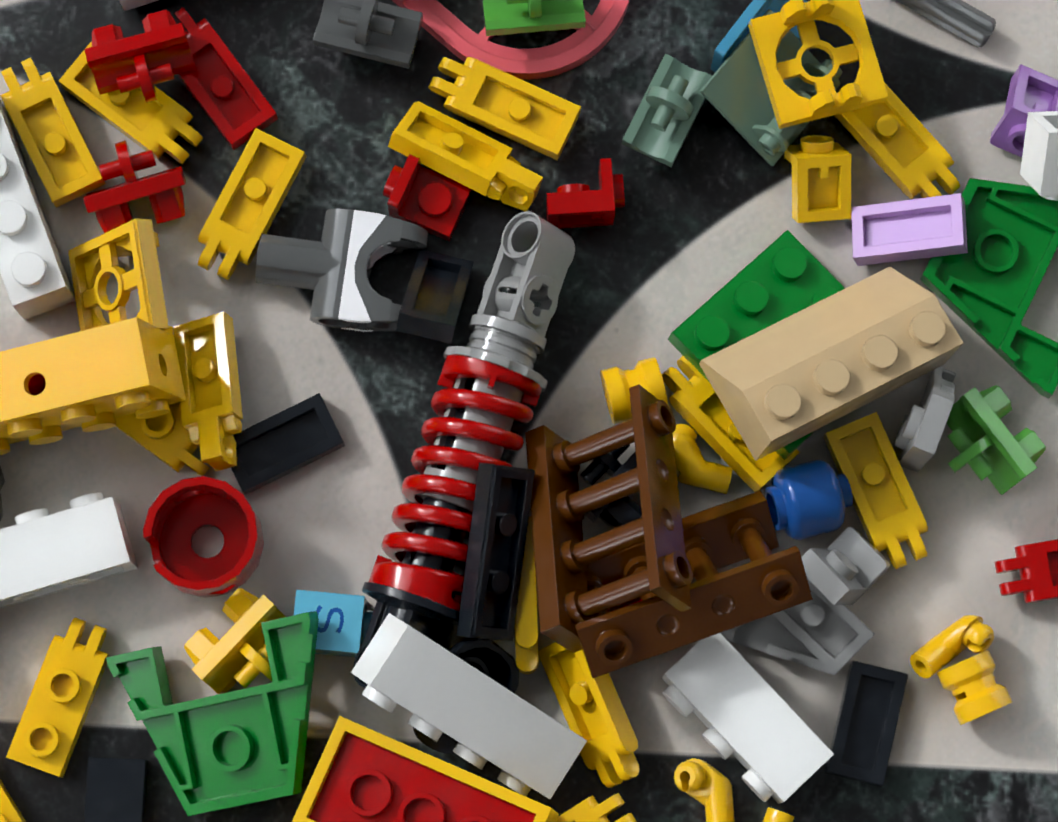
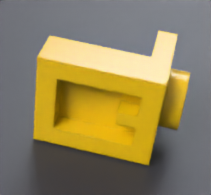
M823 135L802 137L799 145H789L788 149L784 152V158L792 164V218L797 223L851 219L852 154L840 144L834 142L832 137Z

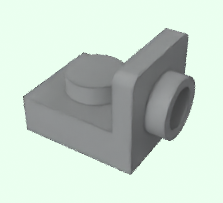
M854 527L846 528L827 549L810 548L801 557L807 578L833 605H853L890 566L884 556Z

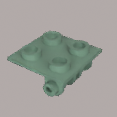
M768 9L763 16L773 14L774 12ZM791 31L780 42L776 54L777 63L794 59L798 50L802 47V43ZM750 32L699 91L770 166L775 165L789 145L794 142L809 123L805 122L779 129ZM809 50L802 55V66L809 75L823 77L831 71V60L825 59L821 64ZM840 67L832 78L835 91L840 86L838 78L843 73ZM799 77L783 80L785 85L799 96L810 99L817 94L814 85L805 83Z

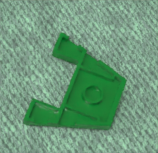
M970 178L962 192L966 210L968 253L931 257L920 280L1040 395L1049 399L1058 385V343L1022 326L1021 322L1058 247V201L1041 197L1031 186Z
M317 611L261 623L272 675L271 683L177 704L172 702L162 646L106 657L108 668L113 677L120 678L131 699L127 703L137 721H143L157 748L154 754L187 816L301 793L319 622Z

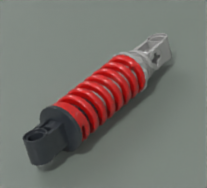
M521 212L515 215L505 226L491 274L484 285L477 314L472 315L469 329L473 332L470 334L469 342L466 347L448 346L443 356L446 360L437 385L447 389L435 392L431 400V407L439 417L427 419L423 423L421 435L429 445L415 449L411 458L412 465L421 474L407 476L401 487L404 496L412 503L397 505L394 507L391 516L394 524L403 532H392L384 536L381 547L391 559L378 555L369 582H365L362 588V592L375 599L377 603L362 646L355 657L353 668L389 613L439 645L446 625L458 626L462 596L455 594L453 599L452 592L462 593L464 576L454 572L457 560L466 563L468 545L463 543L466 533L470 532L479 462L513 467L511 464L501 460L503 451L506 449L517 452L523 447V438L510 430L514 421L528 423L532 420L533 410L522 403L536 407L541 392H544L546 389L547 380L533 370V363L536 361V354L543 353L547 342L545 334L550 320L556 311L558 296L575 254V244L572 237L534 212ZM507 288L508 293L500 292V289ZM533 302H539L541 303V305L539 307H534ZM354 675L356 682L361 687L366 688L368 684Z

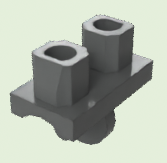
M324 0L320 19L312 40L313 45L409 69L421 28L423 13L378 2V0Z

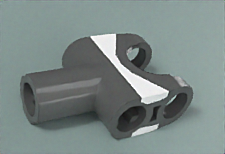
M340 208L329 209L325 212L321 241L262 234L257 252L255 280L256 283L314 290L309 319L313 323L363 332L396 331L402 305L392 303V299L379 295L369 283L371 271L381 258L390 254L402 253L403 250L425 249L429 233L416 224L379 213Z

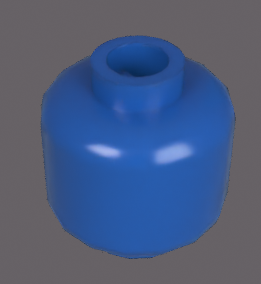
M814 460L778 470L772 479V486L766 487L764 494L775 530H784L787 536L795 540H802L838 530L844 523L845 508L851 507L853 504L852 490L847 477L844 474L836 475L829 463L822 460Z

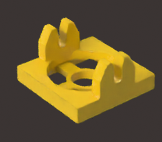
M790 0L782 6L780 12L750 19L748 27L779 129L885 102L889 97L859 0H810L805 3L803 0ZM814 20H821L839 26L852 38L854 43L834 48L830 43L820 40ZM797 26L802 47L798 50L794 59L777 63L776 54L782 38L791 28ZM818 48L829 54L832 59V69L829 74L823 77H814L804 70L801 58L807 50ZM859 61L860 67L855 82L846 84L836 93L832 78L836 75L839 66ZM799 77L805 83L814 85L817 94L810 99L799 96L785 85L783 80Z
M133 219L68 250L80 331L108 324L103 317L101 308L108 311L110 324L127 320L125 306L129 301L131 291L138 288L140 310L136 317L174 335L173 327L168 325L156 249L160 245L158 233L153 230L152 219ZM133 256L134 269L126 272L123 268L119 267L118 257ZM114 274L118 281V294L115 301L111 304L107 296L106 287L108 279Z

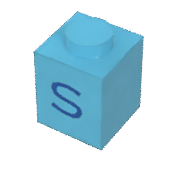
M296 590L294 615L313 611L318 613L319 622L315 654L355 658L362 646L374 611L367 610L368 601L365 596Z

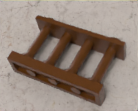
M639 384L629 388L632 418L574 443L564 440L545 425L525 432L528 469L535 470L531 497V516L540 633L572 653L583 650L575 628L576 624L592 619L594 614L653 592L681 612L692 608L689 584L692 583L693 573L685 552L672 434L676 429V421L669 405L665 401L657 399ZM635 442L636 468L579 491L578 471L581 464ZM640 491L641 518L583 541L582 520L585 517V513ZM645 542L647 569L588 591L586 571L589 568V563Z
M761 490L682 518L686 557L691 565L693 578L696 579V582L689 584L691 609L681 612L651 592L641 596L642 601L612 612L609 609L594 614L592 619L575 625L592 678L813 600L801 554L797 546L774 554L771 551L780 546L767 500ZM645 542L589 563V568L586 571L588 591L647 569ZM748 558L751 561L721 573L717 571V569Z

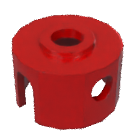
M206 476L182 479L163 490L148 509L143 528V537L150 544L152 558L155 562L153 565L155 570L181 592L203 598L226 595L245 584L258 567L264 546L261 522L245 496L226 481ZM206 526L216 527L222 532L224 537L222 550L217 555L209 558L200 557L192 548L193 535L197 530Z

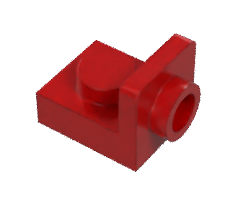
M409 154L403 168L397 165L393 167L383 190V196L389 198L387 205L390 217L416 224L427 230L428 233L449 242L472 194V189L444 175L422 167L420 158Z
M611 158L600 159V190H590V186L586 184H567L558 187L555 193H547L546 213L549 223L559 229L614 224L615 208L625 207L623 174H612Z

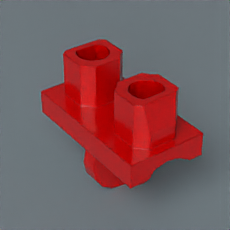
M162 10L147 14L146 18L142 20L145 33L127 38L124 37L121 26L110 24L93 29L92 47L84 50L87 63L92 71L100 95L119 90L120 93H125L141 88L146 103L158 100L155 84L173 80L175 74L196 69L183 24H176L170 11Z
M125 140L115 143L118 160L99 165V170L103 181L124 175L126 182L88 193L83 197L87 212H95L98 223L104 233L133 220L128 201L149 196L156 222L159 224L185 216L184 194L181 186L185 185L186 179L182 166L138 178L137 171L157 166L153 151L148 150L131 155Z

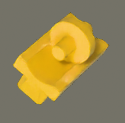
M238 588L224 602L222 609L235 623L219 640L205 627L198 630L184 644V649L195 664L191 670L217 694L227 693L237 681L244 688H247L261 672L272 682L261 623L286 617L264 594L258 598L243 588Z

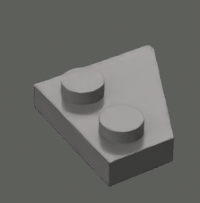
M942 367L933 370L919 406L913 405L909 415H905L894 442V446L903 449L899 458L902 467L919 472L935 455L954 404L955 383L953 381L956 376L955 372Z
M808 578L813 600L721 632L728 642H734L832 675H836L874 636V633L845 605H833Z

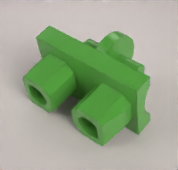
M482 0L486 36L585 28L586 19L583 0Z
M995 385L981 392L974 387L953 404L946 424L952 430V433L947 437L960 453L948 465L956 473L969 464L981 481L988 477L998 492L1003 495L1037 469L1034 463L1044 453L1046 446L1033 430L1025 428L1013 436L1000 420L1012 411L1011 401L1000 386Z

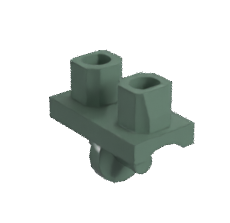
M665 53L622 139V145L672 168L706 99L699 91L713 75L690 68Z

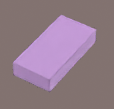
M961 193L851 207L853 259L857 266L968 253L965 201Z

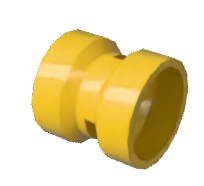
M655 357L638 361L633 370H622L617 366L600 370L606 404L614 425L632 418L629 388L638 384L657 399L663 400L668 404L662 374Z
M989 650L936 673L943 689L951 691L953 697L955 696L957 700L953 711L960 725L1013 702L1006 686L996 684L993 672L996 665Z

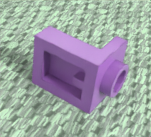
M1020 64L1011 78L1004 115L992 131L990 143L1022 157L1028 112L1058 111V80Z

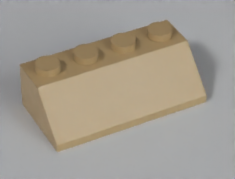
M888 267L702 359L699 365L754 460L757 461L939 368L963 345V341L933 293L892 267Z

